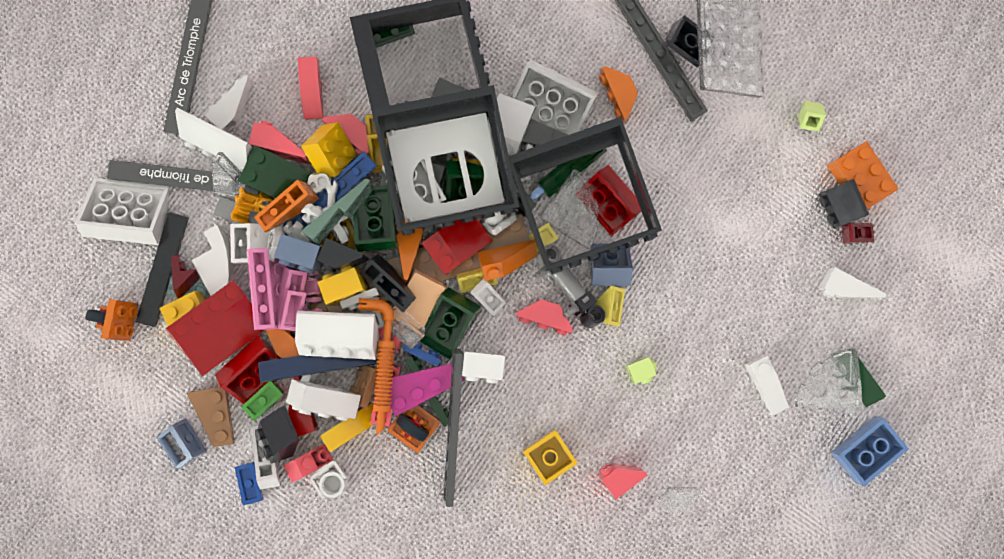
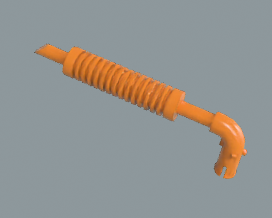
M379 297L377 299L359 298L358 310L382 313V321H384L383 341H378L377 345L379 347L377 349L379 357H377L378 361H376L378 363L376 365L378 373H375L377 375L375 377L377 385L374 386L376 387L374 389L376 391L374 399L376 400L373 401L375 403L373 411L378 412L376 435H378L385 428L386 412H391L389 404H391L390 400H392L390 398L392 390L390 388H393L391 386L393 384L391 376H393L392 372H394L392 370L394 368L392 360H395L393 358L395 356L393 348L396 345V342H391L394 311L390 304L379 300Z

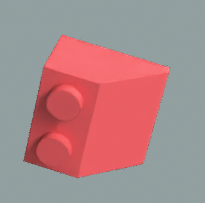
M617 463L605 464L599 469L600 473L597 474L615 499H618L648 476L640 467Z

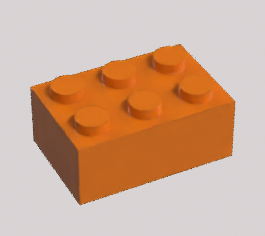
M867 141L827 165L839 185L854 179L867 209L899 189Z

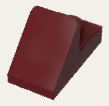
M848 223L841 227L843 244L874 242L873 223Z
M179 255L171 256L173 290L177 298H181L194 286L200 277L196 269L187 270L185 261L182 262Z

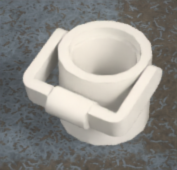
M495 212L494 217L483 219L482 226L492 235H496L517 220L515 212L505 215Z
M336 461L323 465L310 478L312 485L321 497L324 495L329 498H335L348 486V477ZM319 477H321L320 482H319V485H318V483L316 482V479L319 478Z

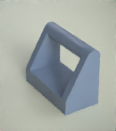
M186 418L171 425L156 437L176 470L207 451ZM169 434H172L186 456V459L182 462L166 438Z

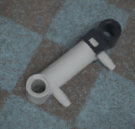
M548 244L545 246L546 253L550 256L548 258L550 264L563 260L561 258V251L556 245ZM539 252L536 261L542 268L534 275L537 279L547 274ZM568 266L562 267V272L551 275L571 303L569 308L563 313L565 318L573 314L575 316L581 314L580 322L586 328H593L605 320L604 309L598 305H593L598 301L590 291H585Z

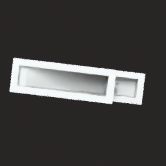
M215 225L203 232L212 249L192 259L210 296L234 280V263H231V247L223 227Z

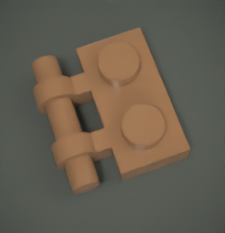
M362 366L360 369H357L356 380L349 390L361 395L359 406L367 408L368 403L371 401L374 386L377 384L375 383L377 381L375 373H378V371L372 366Z

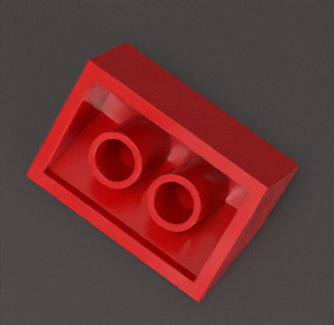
M609 164L598 171L575 193L611 237L641 212L636 196Z
M258 335L225 364L215 376L222 389L245 404L268 383L260 382L258 362L282 358L276 354L274 348Z

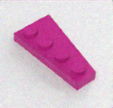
M452 364L393 377V380H391L393 388H390L392 390L390 392L392 400H390L391 404L389 405L395 417L449 389L451 385Z

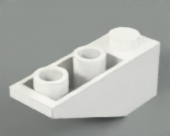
M246 75L238 78L234 86L229 91L224 92L216 104L208 108L205 116L217 128L229 133L240 122L253 82Z

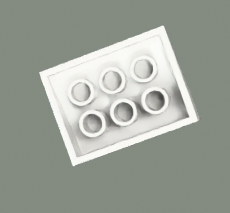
M530 60L527 62L511 98L535 106L532 119L570 135L580 131L598 92Z
M176 108L175 113L179 137L185 141L184 145L193 150L197 147L202 150L201 153L211 159L215 156L219 158V163L227 167L231 164L236 167L235 170L242 173L253 149L249 143Z
M94 178L77 216L75 225L82 237L158 245L165 225L170 187Z

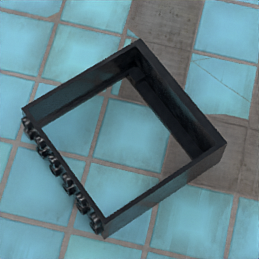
M431 0L350 17L371 111L374 108L390 106L373 33L461 15L479 88L487 87L490 84L488 72L484 73L485 60L483 54H480L479 51L481 47L478 36H475L474 30H476L474 18L470 16L471 5L469 0Z
M621 117L509 156L514 183L546 273L551 272V275L562 272V267L568 265L570 268L581 265V261L588 259V262L599 259L601 257L600 254L605 252L607 255L618 252L620 250L619 247L625 246L626 249L639 244V240L642 239L644 242L656 239L658 233L662 231ZM617 145L648 230L550 264L521 178Z

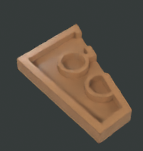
M221 387L187 392L213 447L234 444L228 392Z

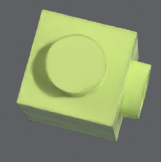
M804 100L798 115L800 128L820 131L826 117L823 104Z
M645 357L625 365L633 384L639 382L646 384L653 381L652 377L657 375L655 372L657 370L656 363L653 359L650 360V357Z

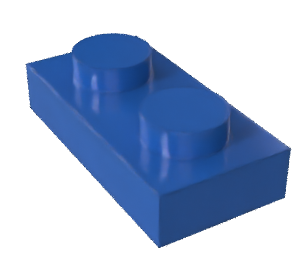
M414 341L411 344H405L403 350L439 367L442 361L439 358L440 354L432 350L426 352L422 350V345Z
M251 462L234 467L242 505L264 500L262 489L260 490L256 480L255 463Z

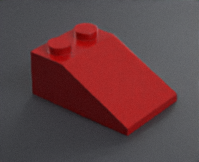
M475 217V221L462 223L461 220H457L455 225L443 227L423 241L422 244L443 274L447 275L493 242V240Z

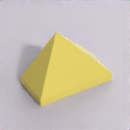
M610 286L597 299L598 302L594 304L604 309L605 324L620 327L625 289Z

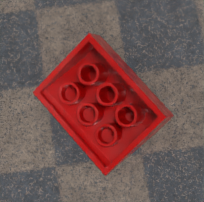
M234 280L165 328V331L202 377L264 331L254 330L252 304Z

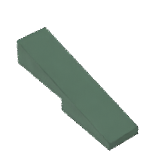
M367 178L301 230V232L319 246L343 215L349 219L354 215L374 190L371 181Z

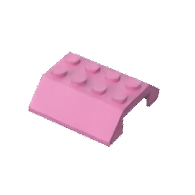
M268 248L247 249L254 330L279 329L278 302L283 267L288 266L280 264V259L275 258L274 262L270 261ZM315 271L314 274L308 273L307 277L318 276L319 272ZM319 278L306 279L304 292L307 294L303 311L323 312L319 308L307 309V303L322 302L321 297L308 298V296L321 294L317 283L320 281Z

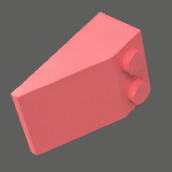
M261 121V123L254 122L249 139V144L252 147L255 145L281 158L312 165L305 152L279 132L277 128L273 127L272 123L267 121Z

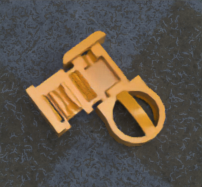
M241 187L239 195L235 196L236 205L230 214L231 220L242 224L249 223L248 214L253 209L259 213L266 207L261 203L264 201L272 202L274 198L261 192L259 195L245 191L244 187Z

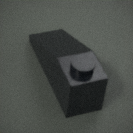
M379 254L374 256L359 272L402 312L416 299L393 266Z

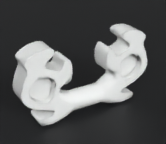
M311 174L308 178V185L315 183L316 188L313 189L314 192H322L323 189L327 190L328 201L326 208H330L335 204L338 182L334 180L332 186L331 179L327 174ZM314 206L322 210L321 206Z
M307 204L301 210L302 213H305L302 219L308 224L324 213L319 208L314 207L313 204ZM288 221L284 226L283 232L288 236L309 243L312 242L301 232L303 225L300 222L296 221L292 226V222Z

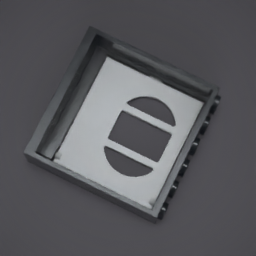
M494 85L372 109L398 233L402 232L403 236L414 234L415 229L422 228L423 232L435 229V225L442 224V227L455 225L457 220L467 223L475 221L476 216L486 219L494 217L495 212L505 215L515 212L514 208L519 207ZM484 112H487V114H488L489 123H490V128H491V133H492L493 142H494V147H495V152H494V150H493V145H492L490 130H489V126H488L487 116H486V113H484ZM384 132H386V135H387V140H388L389 149H390V153H391V158H392V163H393V167H394L395 177H396L397 186H398V190H399L400 200H401L402 209H403V213H404L405 223H408V224H404V223H403V218H402V214H401L400 204H399V200H398V195H397V191H396L395 181H394V177H393V172H392V168H391V163H390V158H389V154H388V149H387V145H386V140H385ZM464 151L473 154L483 167L484 181L476 195L472 193ZM457 152L467 198L440 203L431 157ZM421 160H425L433 204L424 201L414 188L413 174ZM497 163H498V166H499V171H500V176H501V180H502V185H503V190H504V195H505L506 203H504V197H503V192H502V188H501L499 173H498V169H497Z

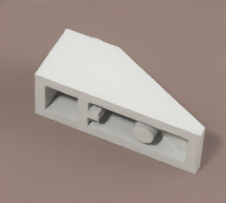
M836 267L827 270L818 288L823 291V295L832 299L834 297L878 299L885 298L887 295Z
M759 356L744 364L771 416L789 407L778 375L768 356Z
M258 426L251 427L257 484L260 490L280 486L277 462L271 464L269 458H265L263 453L264 445L262 440L259 441L256 435Z

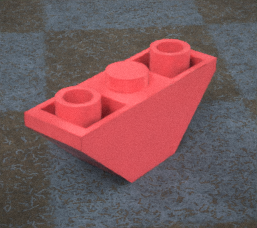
M352 114L323 117L322 121L325 124L340 123L358 155L364 151L369 155L367 127Z
M541 299L516 313V317H519L518 321L530 324V321L538 323L537 327L548 330V327L555 328V332L566 336L567 332L572 333L573 330L568 319L563 316L564 312L561 306Z

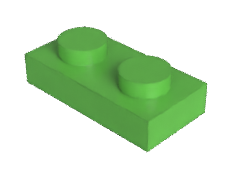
M269 381L241 407L255 421L284 392L273 381Z

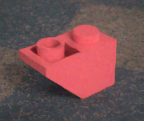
M323 444L283 466L293 483L318 470L323 465L330 463L333 459L326 445Z

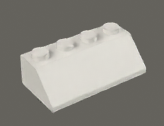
M297 311L295 344L299 355L376 360L377 349H379L377 345L378 341L381 340L374 314Z

